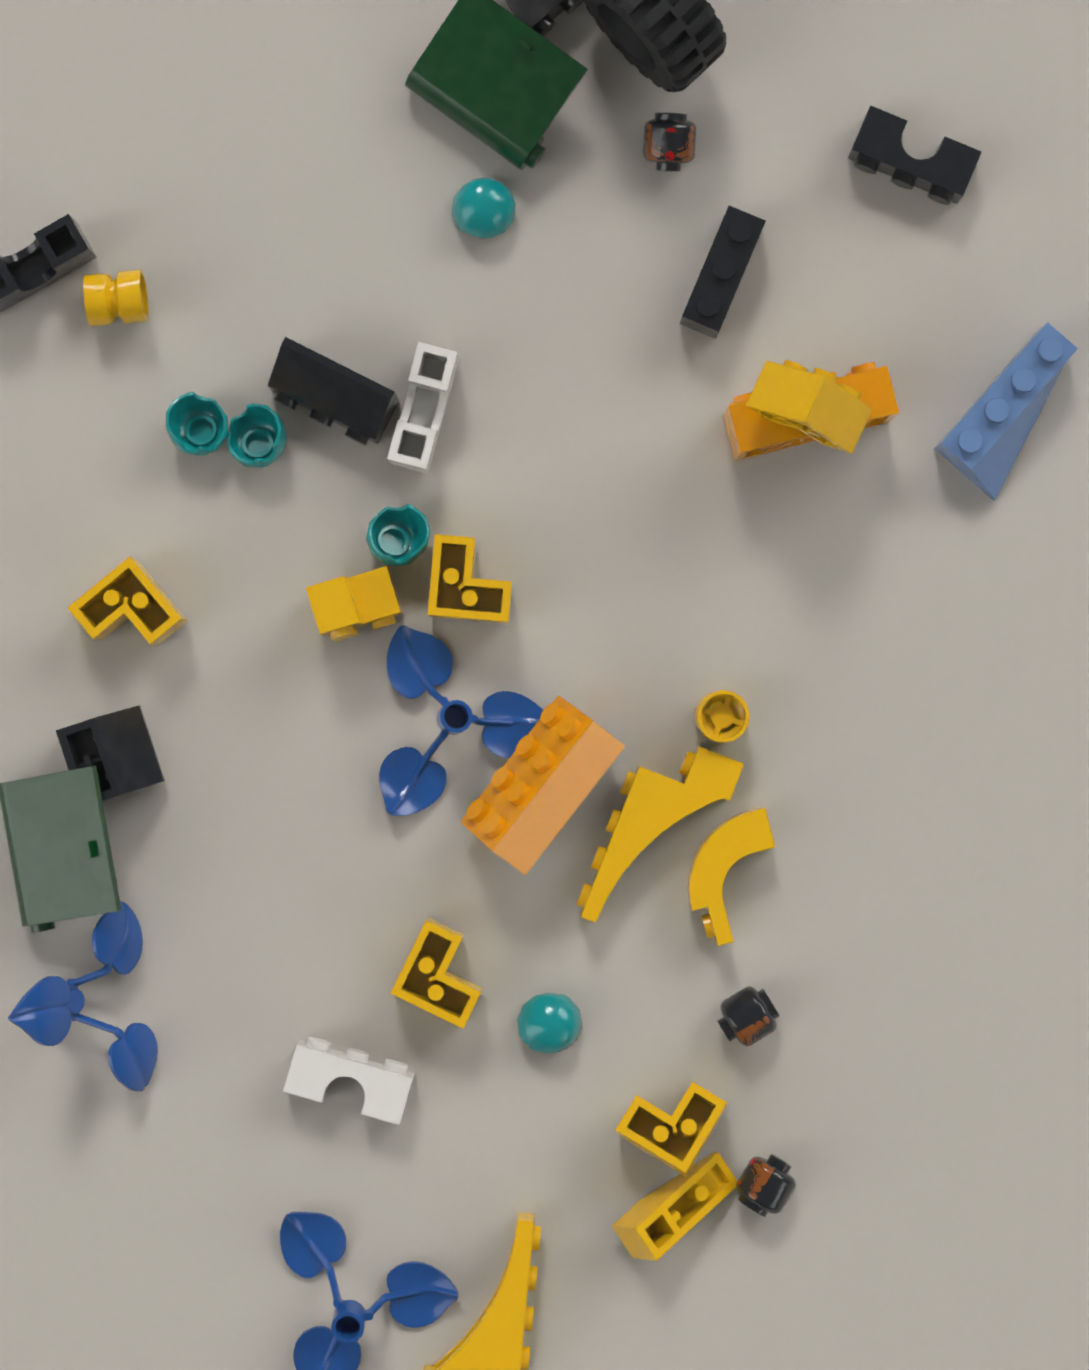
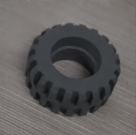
M582 0L587 5L586 8L590 15L596 20V24L608 36L616 49H619L630 64L634 65L643 76L652 80L653 84L659 88L663 87L667 92L685 90L724 53L727 43L726 33L723 31L720 19L715 15V10L706 0Z

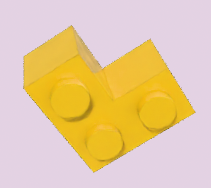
M766 360L746 406L771 422L802 431L824 446L853 454L873 410L859 400L861 393L846 385H837L836 381L838 378L826 370L814 368L813 373L807 372L808 369L790 360H785L783 365Z
M435 534L427 615L437 618L509 624L512 582L473 578L476 551L475 537Z
M130 556L68 607V610L91 638L102 641L129 619L150 645L158 646L188 621L138 559Z
M387 566L349 578L344 575L305 587L320 635L325 637L331 636V640H335V642L357 636L356 628L372 624L373 630L396 624L394 616L403 614Z
M428 917L390 994L464 1029L482 991V987L447 971L464 934Z
M693 1081L672 1116L636 1095L617 1126L616 1133L686 1177L727 1109V1102Z

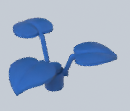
M405 625L400 626L396 630L388 648L386 662L389 681L400 695L408 699L417 698L427 690L429 695L442 706L437 714V724L441 732L424 756L412 747L399 748L386 756L380 767L379 784L387 813L392 816L411 815L427 808L441 796L446 784V771L439 763L429 760L448 735L462 733L471 723L484 726L481 737L485 747L496 756L510 758L515 752L518 742L529 734L539 721L543 711L540 706L529 698L511 691L496 692L488 696L482 706L484 718L473 715L471 708L463 701H448L447 697H443L433 686L444 684L451 675L453 660L449 649L440 639L433 635L414 630Z
M120 901L121 911L103 914L92 934L93 952L97 960L105 964L103 968L76 979H67V982L58 976H47L41 979L21 998L9 1015L8 1020L26 1032L35 1042L43 1046H55L62 1042L70 1030L72 1021H78L114 1034L118 1040L110 1046L108 1051L110 1069L115 1078L124 1087L140 1092L145 1090V1087L149 1084L157 1061L158 1046L152 1030L143 1023H132L123 1032L118 1027L79 1013L85 1003L84 995L78 989L79 985L108 975L112 968L120 975L129 974L140 959L143 939L139 921L128 904Z
M294 1211L286 1214L280 1230V1245L287 1265L292 1271L304 1278L315 1277L325 1268L332 1291L333 1306L335 1307L331 1329L326 1326H315L304 1331L298 1337L293 1352L296 1370H357L362 1355L358 1340L363 1335L365 1321L372 1320L373 1315L387 1301H390V1312L397 1322L406 1327L419 1328L433 1323L458 1299L457 1288L442 1271L423 1262L410 1261L397 1265L390 1270L386 1280L390 1293L383 1294L369 1309L365 1310L355 1300L343 1301L340 1296L335 1271L331 1265L332 1262L338 1261L343 1256L346 1249V1234L341 1224L331 1216L316 1212Z

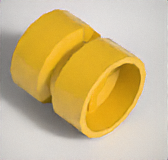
M141 269L119 271L115 280L109 274L104 273L84 275V304L91 327L110 325L115 322L117 316L125 324L148 321V295L145 277Z
M726 690L708 693L699 701L694 714L696 728L701 735L710 741L721 743L734 741L743 735L749 725L750 718L748 706L742 697Z

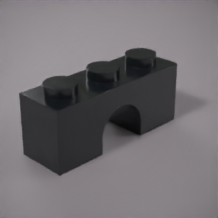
M870 105L848 155V159L855 161L854 166L869 174H876L879 171L891 176V182L899 187L912 190L915 186L929 192L927 196L940 204L950 205V202L958 204L964 196L982 151L944 136L934 156L922 160L915 159L909 156L902 146L901 138L907 120Z
M730 205L728 206L682 315L681 325L714 339L717 338L766 220Z
M69 214L34 233L36 239L28 247L9 256H0V313L97 258L78 223Z

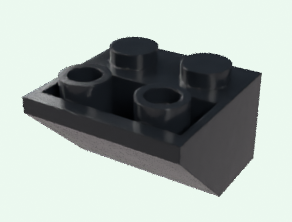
M140 705L56 730L68 770L90 766L97 767L103 802L165 781Z

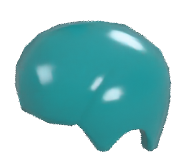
M477 178L462 185L453 197L451 214L460 231L480 239H487L500 235L507 230L514 220L516 204L510 189L503 183L491 178Z
M188 392L174 399L166 411V430L172 443L179 450L186 454L206 456L209 453H214L223 445L228 435V417L215 399L198 396L195 392Z
M251 403L246 405V410L241 415L231 418L226 442L230 455L244 467L263 468L275 462L282 455L287 442V434L284 423L277 413L267 405Z
M410 504L399 508L385 507L370 521L366 541L371 554L384 564L389 566L409 565L424 553L429 540L430 527L426 516Z
M555 993L535 995L523 1004L517 1019L519 1036L524 1044L536 1052L551 1054L563 1051L578 1039L582 1028L580 1009L566 995Z

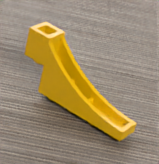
M697 746L694 753L687 751L679 773L685 775L683 783L640 766L637 767L635 773L628 771L620 790L621 794L626 795L621 811L613 808L605 831L612 833L606 848L599 845L590 867L597 870L592 885L584 883L576 903L577 906L582 907L580 916L596 923L609 894L622 874L640 852L662 832L685 816L720 799L730 801L744 764Z
M518 1212L514 1242L506 1268L494 1295L479 1319L444 1357L434 1365H424L423 1370H529L530 1347L523 1346L524 1331H532L534 1306H526L528 1290L536 1291L538 1266H530L531 1250L539 1251L541 1226L534 1225V1214Z

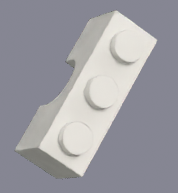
M418 342L408 378L409 385L400 420H397L387 457L390 464L429 474L459 361L458 352Z
M308 1037L307 1042L300 1040L297 1043L283 1092L322 1103L331 1081L338 1077H351L357 1080L364 1089L365 1100L361 1111L362 1115L400 1125L415 1073L407 1071V1064L392 1059H385L384 1064L369 1060V1053L354 1048H347L346 1053L330 1049L331 1042L316 1037Z

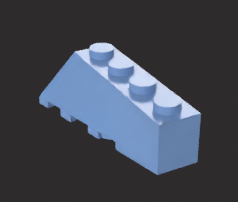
M1047 322L1031 337L934 449L994 501L1065 363L1078 348Z

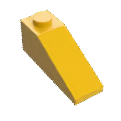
M713 1152L693 1165L686 1177L679 1174L639 1200L612 1225V1228L632 1258L658 1261L736 1188L737 1179L719 1152Z

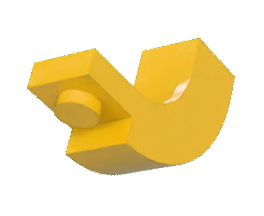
M764 807L736 814L720 823L703 840L690 866L687 887L690 909L694 911L707 908L708 914L701 915L707 939L714 937L718 946L734 942L722 896L724 879L729 869L746 855L776 847L766 808Z

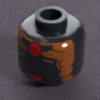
M655 113V119L645 123L643 155L648 161L657 162L656 170L680 171V163H688L694 159L696 125L687 120V114Z
M747 986L721 1003L720 1010L724 1017L717 1022L729 1042L737 1038L742 1045L748 1047L774 1032L777 1027L775 1019L780 1015L764 989L757 991L754 987Z
M771 1154L768 1159L759 1156L753 1157L736 1183V1188L741 1194L738 1200L763 1217H766L768 1212L772 1214L781 1212L796 1187L794 1178L788 1174L792 1166L774 1154Z

